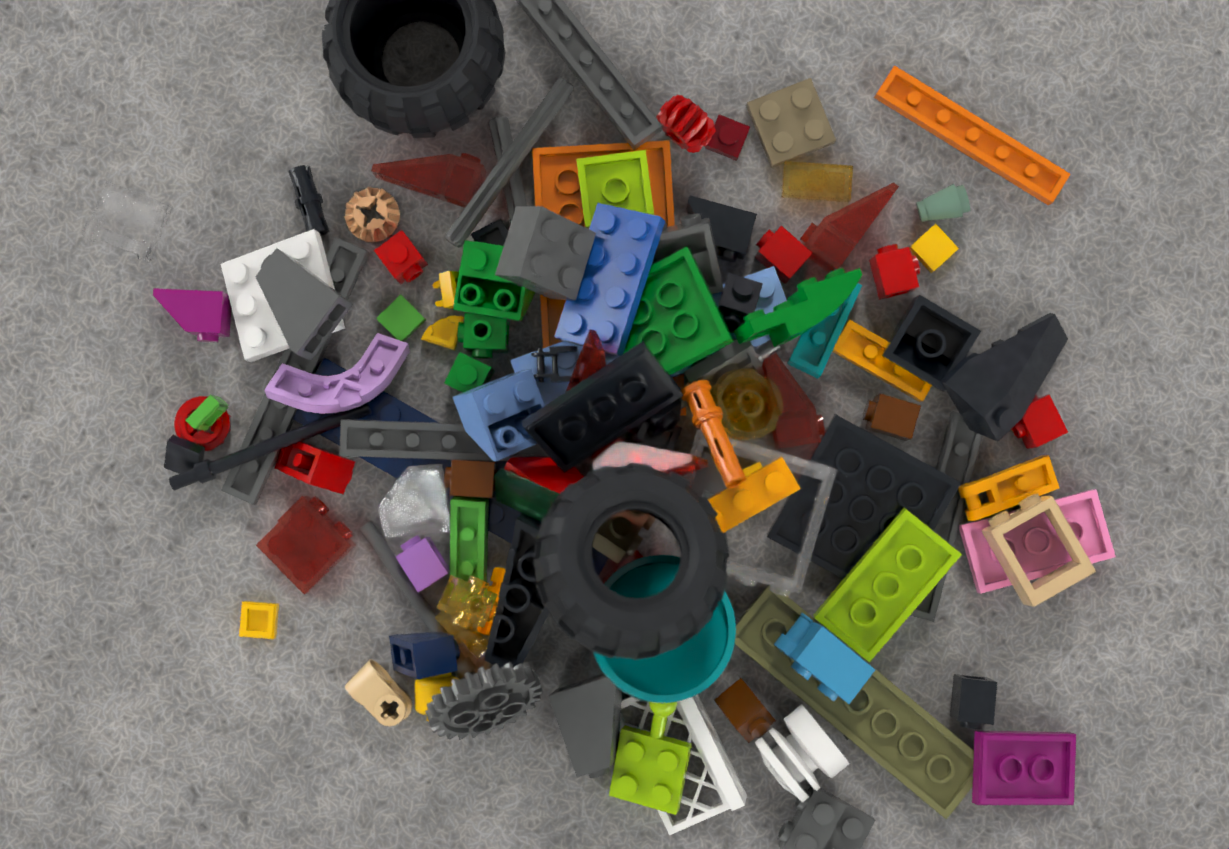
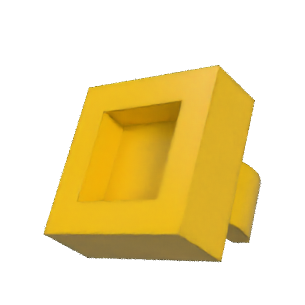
M446 271L439 273V280L432 284L433 288L441 289L442 300L435 302L437 307L453 309L459 272Z

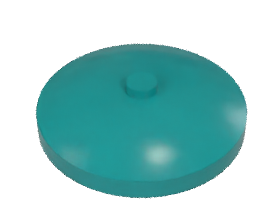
M651 555L636 559L618 569L604 585L618 595L627 598L639 599L656 595L667 588L678 572L680 557L673 555ZM724 592L723 599L718 603L710 621L698 634L676 649L655 657L637 660L619 657L610 658L593 652L594 657L605 676L617 688L634 698L652 703H673L691 698L711 686L722 674L731 658L736 638V623L730 599L726 592Z

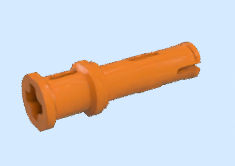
M708 380L695 381L681 390L683 393L681 398L683 401H687L693 414L691 421L694 427L702 431L727 488H734L744 483L747 479L722 425L723 411L721 407L716 406L712 398L710 382Z

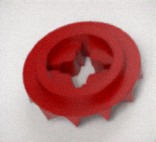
M198 396L191 398L176 413L174 421L176 435L204 446L205 451H212L219 445L224 444L225 438L231 431V416L226 410L211 426L210 430L213 433L204 430L197 433V429H194L186 419L207 397Z

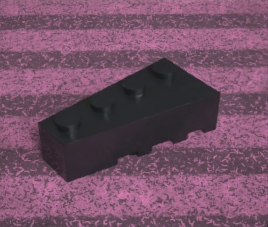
M525 511L518 516L515 522L512 544L506 562L507 566L484 658L485 661L493 665L498 664L499 668L504 667L509 662L512 663L513 667L524 663L550 613L544 607L536 587L535 566L533 565L535 543L542 520Z

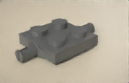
M733 339V343L723 347L709 357L696 361L684 373L689 380V385L695 381L708 380L712 387L710 393L716 404L764 375L765 373L762 368L763 360L781 350L780 345L774 348L770 339L756 348L750 341L739 345L737 339ZM680 397L679 400L682 402L681 409L688 406V403Z

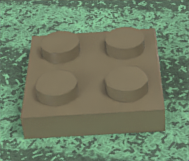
M811 78L754 99L746 104L771 168L836 142Z

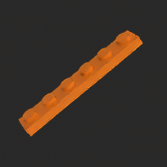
M895 65L874 97L1048 206L1054 202L1070 176L1069 172Z

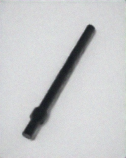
M367 402L354 409L334 413L213 461L206 459L194 464L193 469L170 477L169 483L174 491L198 481L203 484L216 479V474L340 427L341 419L358 420L372 414L371 408Z

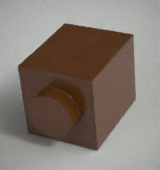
M878 394L874 396L873 401L868 400L862 417L863 420L867 421L865 429L903 441L911 440L921 405Z
M452 460L451 467L445 468L444 487L450 488V496L496 498L498 463Z
M742 678L738 679L714 699L735 729L748 743L755 738L763 736L776 721Z

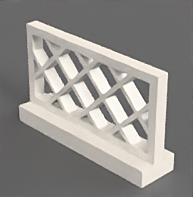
M698 694L677 702V709L681 717L674 715L675 711L667 717L668 721L664 736H667L672 721L685 725L689 732L687 742L691 743V740H693L697 748L691 747L690 754L700 757L705 765L701 777L690 772L686 773V779L699 783L693 800L684 796L681 798V803L691 806L686 818L674 823L669 813L658 810L669 835L728 809L734 811L745 806L747 794ZM632 696L622 699L621 709L632 705L645 711L639 727L626 723L621 714L619 731L621 732L624 725L645 730L643 727L648 712L653 713L649 702L647 704L642 703L640 699ZM707 771L712 781L705 779ZM702 785L717 790L722 802L711 807L697 802ZM694 808L701 810L700 812L693 814Z

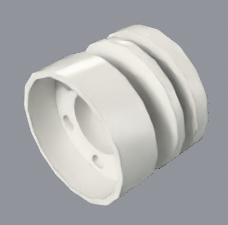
M801 704L784 718L785 724L791 733L785 738L776 729L772 728L769 730V733L778 745L772 749L763 737L759 738L755 744L759 748L763 763L780 785L803 803L809 798L806 791L800 785L804 779L817 791L820 789V785L813 774L816 769L819 768L832 779L850 763Z

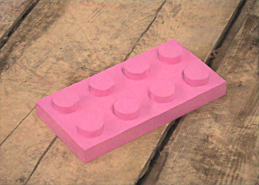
M1096 489L1055 499L1091 563L1116 557ZM1045 512L1003 534L1029 580L1041 578L1072 561ZM993 516L959 525L976 591L980 594L1012 585L981 531L990 526L988 520Z

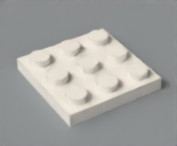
M315 229L221 263L244 360L253 362L289 349V345L255 277L260 271L264 259L272 254L276 248L294 258L335 290L321 236ZM343 319L332 333L345 329Z

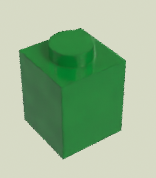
M459 352L444 384L463 393L490 382L495 371L492 367Z

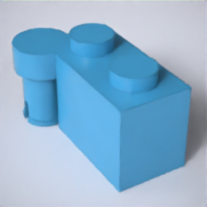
M801 613L786 635L782 633L773 645L794 661L790 667L806 680L811 675L818 680L820 685L817 689L833 702L839 697L850 704L874 673L875 669L826 628L816 622H812V619Z

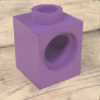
M417 535L400 546L403 552L397 555L396 559L417 592L423 591L450 573L449 566L430 537H425L421 540Z

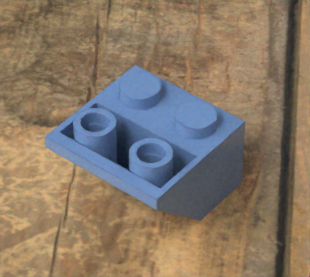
M531 369L508 374L453 396L464 430L494 462L537 444L526 432L522 421L530 416L528 408L534 414L545 406Z

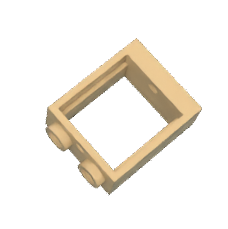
M1038 493L1020 501L1018 504L1021 508L1009 514L1007 511L993 516L988 520L990 526L981 530L1022 603L1032 607L1037 606L1096 572L1054 497H1040ZM1045 512L1072 561L1030 583L1003 534Z

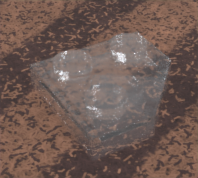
M442 463L407 466L382 498L377 508L385 538L450 533L451 505L447 488L444 487Z

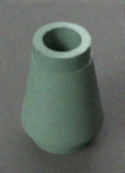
M952 184L922 199V201L916 202L921 222L963 217V213L970 211V203L964 185L955 187Z

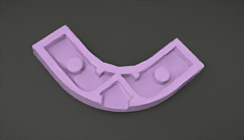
M377 333L362 358L353 368L341 374L331 376L311 374L282 363L265 388L266 396L274 401L313 413H337L354 409L371 401L385 390L409 354V345L406 342Z

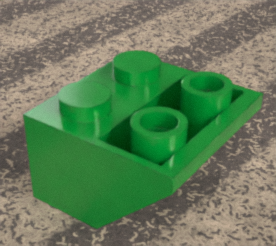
M464 240L453 310L522 321L536 292L495 275L504 246Z

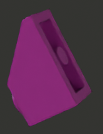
M153 288V296L185 332L197 336V341L218 343L219 337H230L232 308L227 293L223 291Z

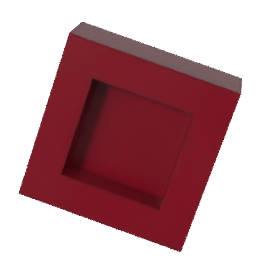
M719 114L715 122L716 132L705 149L737 161L750 126Z

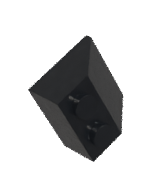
M918 295L913 298L897 324L882 356L944 392L945 388L941 381L966 357L981 330L925 297Z

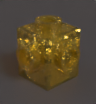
M450 575L437 609L453 615L451 623L471 630L472 625L475 624L484 628L486 622H490L496 613L498 604L495 600L498 594L487 590L490 583L470 575L467 582Z

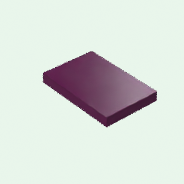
M975 731L972 803L976 805H1074L1076 734L1071 732Z

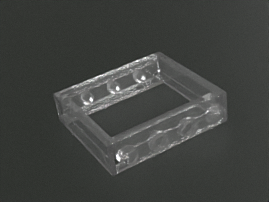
M700 429L696 430L683 478L690 481L688 484L690 488H692L703 447H708ZM728 436L737 456L769 464L782 456L790 471L820 479L792 578L727 559L726 573L736 575L735 581L749 586H756V582L770 585L769 590L783 596H790L791 592L800 594L837 469L829 465ZM669 528L666 532L661 553L681 557L680 545L675 544L676 538Z

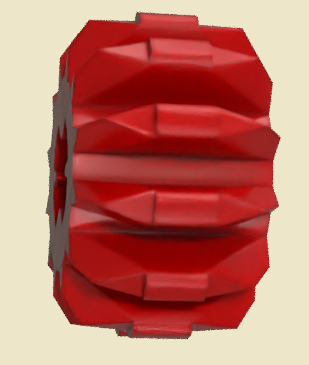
M683 95L673 96L669 101H666L656 116V119L662 125L665 135L673 143L678 144L682 149H686L690 153L699 152L703 147H706L716 132L714 122L708 117V114L699 105H696L691 99L685 98Z

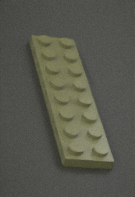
M769 582L739 619L740 621L736 625L735 645L947 820L973 787L974 750L876 669L850 704L839 697L833 702L817 689L820 682L812 675L806 680L790 666L794 661L773 644L782 633L786 635L801 613L812 619V622L820 623Z

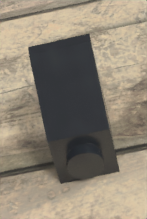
M690 195L686 210L689 215L701 214V219H710L717 258L728 262H736L737 258L743 260L757 214Z

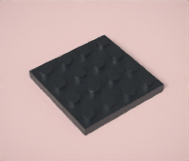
M834 414L797 480L801 489L787 497L769 529L767 537L844 579L904 507L934 531L961 482Z

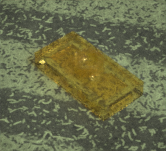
M784 161L781 198L850 202L853 166Z

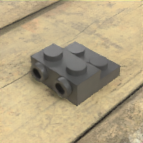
M691 214L681 217V224L667 227L665 222L652 265L688 247L711 294L723 292L724 286L710 219H701V214Z
M810 786L808 790L804 789L809 798L803 803L798 798L796 799L794 808L798 810L791 822L788 820L784 822L777 837L780 840V849H860L876 820L826 790L820 788L815 791Z

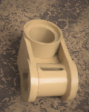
M369 659L345 684V688L350 696L364 706L384 726L397 725L407 718L412 711L413 704L410 696L391 678L389 673L379 663L372 659ZM395 701L399 706L396 709V713L390 714L388 711L391 706L390 703Z

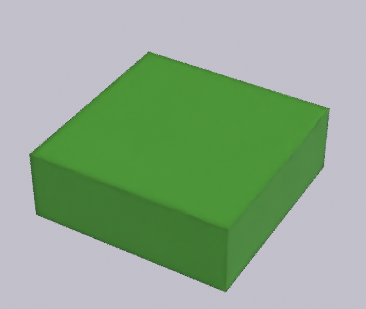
M401 294L376 318L397 340L403 342L426 321Z
M210 394L186 421L194 429L208 430L228 409L229 405L221 397Z

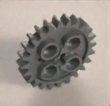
M509 662L504 667L499 668L498 664H494L488 670L480 667L478 673L474 675L467 672L462 680H451L453 684L451 687H441V694L432 695L433 702L427 703L428 710H426V715L432 732H437L438 737L446 735L447 739H451L458 735L459 740H462L468 734H471L472 738H475L478 734L484 732L486 735L490 734L493 728L501 730L504 728L503 724L507 722L515 723L517 716H526V710L535 708L534 702L541 700L540 694L543 693L537 672L533 671L531 666L524 668L523 664L520 663L513 667L512 663Z

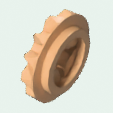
M367 187L359 192H354L353 197L346 203L344 219L350 232L358 239L366 242H379L388 238L396 230L400 220V210L396 200L382 188ZM376 204V211L385 219L373 218L367 224V217L359 209L371 210L373 205Z

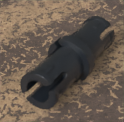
M301 165L290 169L288 173L297 198L295 205L301 211L306 231L315 229L320 233V236L329 233L321 206L323 198L317 192L310 166Z

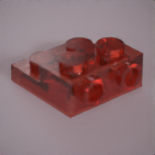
M302 496L277 520L279 523L256 544L304 595L356 546L351 540L354 536L352 531L341 521L335 523L326 514L329 508L316 496L312 499L309 496Z

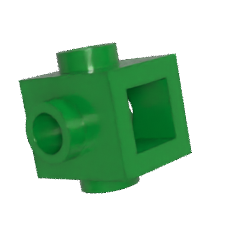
M465 313L464 322H459L458 343H463V348L467 352H472L473 358L491 359L493 358V353H508L510 319ZM481 330H488L484 337H479Z

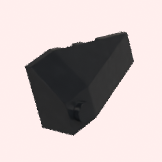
M1049 313L1020 328L1017 335L1005 341L999 339L992 343V348L981 354L973 353L965 357L941 383L969 430L999 442L1024 416L1068 338L1056 315Z

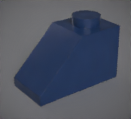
M426 632L389 636L394 671L417 680L458 671L456 660L460 657V650L453 635L444 632Z

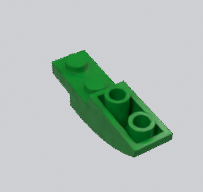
M844 268L837 269L824 276L825 280L819 282L816 277L809 278L797 284L798 291L788 297L787 301L773 307V312L765 314L764 310L761 309L746 315L743 318L745 323L733 331L739 345L769 335L775 348L802 335L832 314L848 298L862 276L860 268L845 272Z

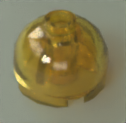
M738 369L723 378L712 392V398L716 406L721 407L723 411L721 422L728 438L737 441L757 440L773 431L777 426L778 417L783 411L781 393L772 379L769 377L764 378L761 374L756 373L757 370Z

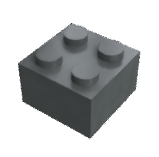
M516 206L495 275L550 299L576 301L596 232L542 206Z

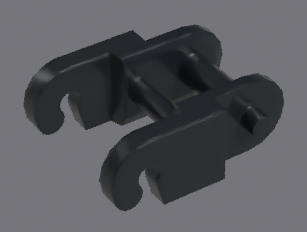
M577 346L549 347L550 352H543V348H538L537 352L531 353V356L537 357V374H534V378L539 379V382H544V378H551V383L579 381V376L560 377L557 362L559 353L567 351L577 352ZM544 357H552L553 373H545Z

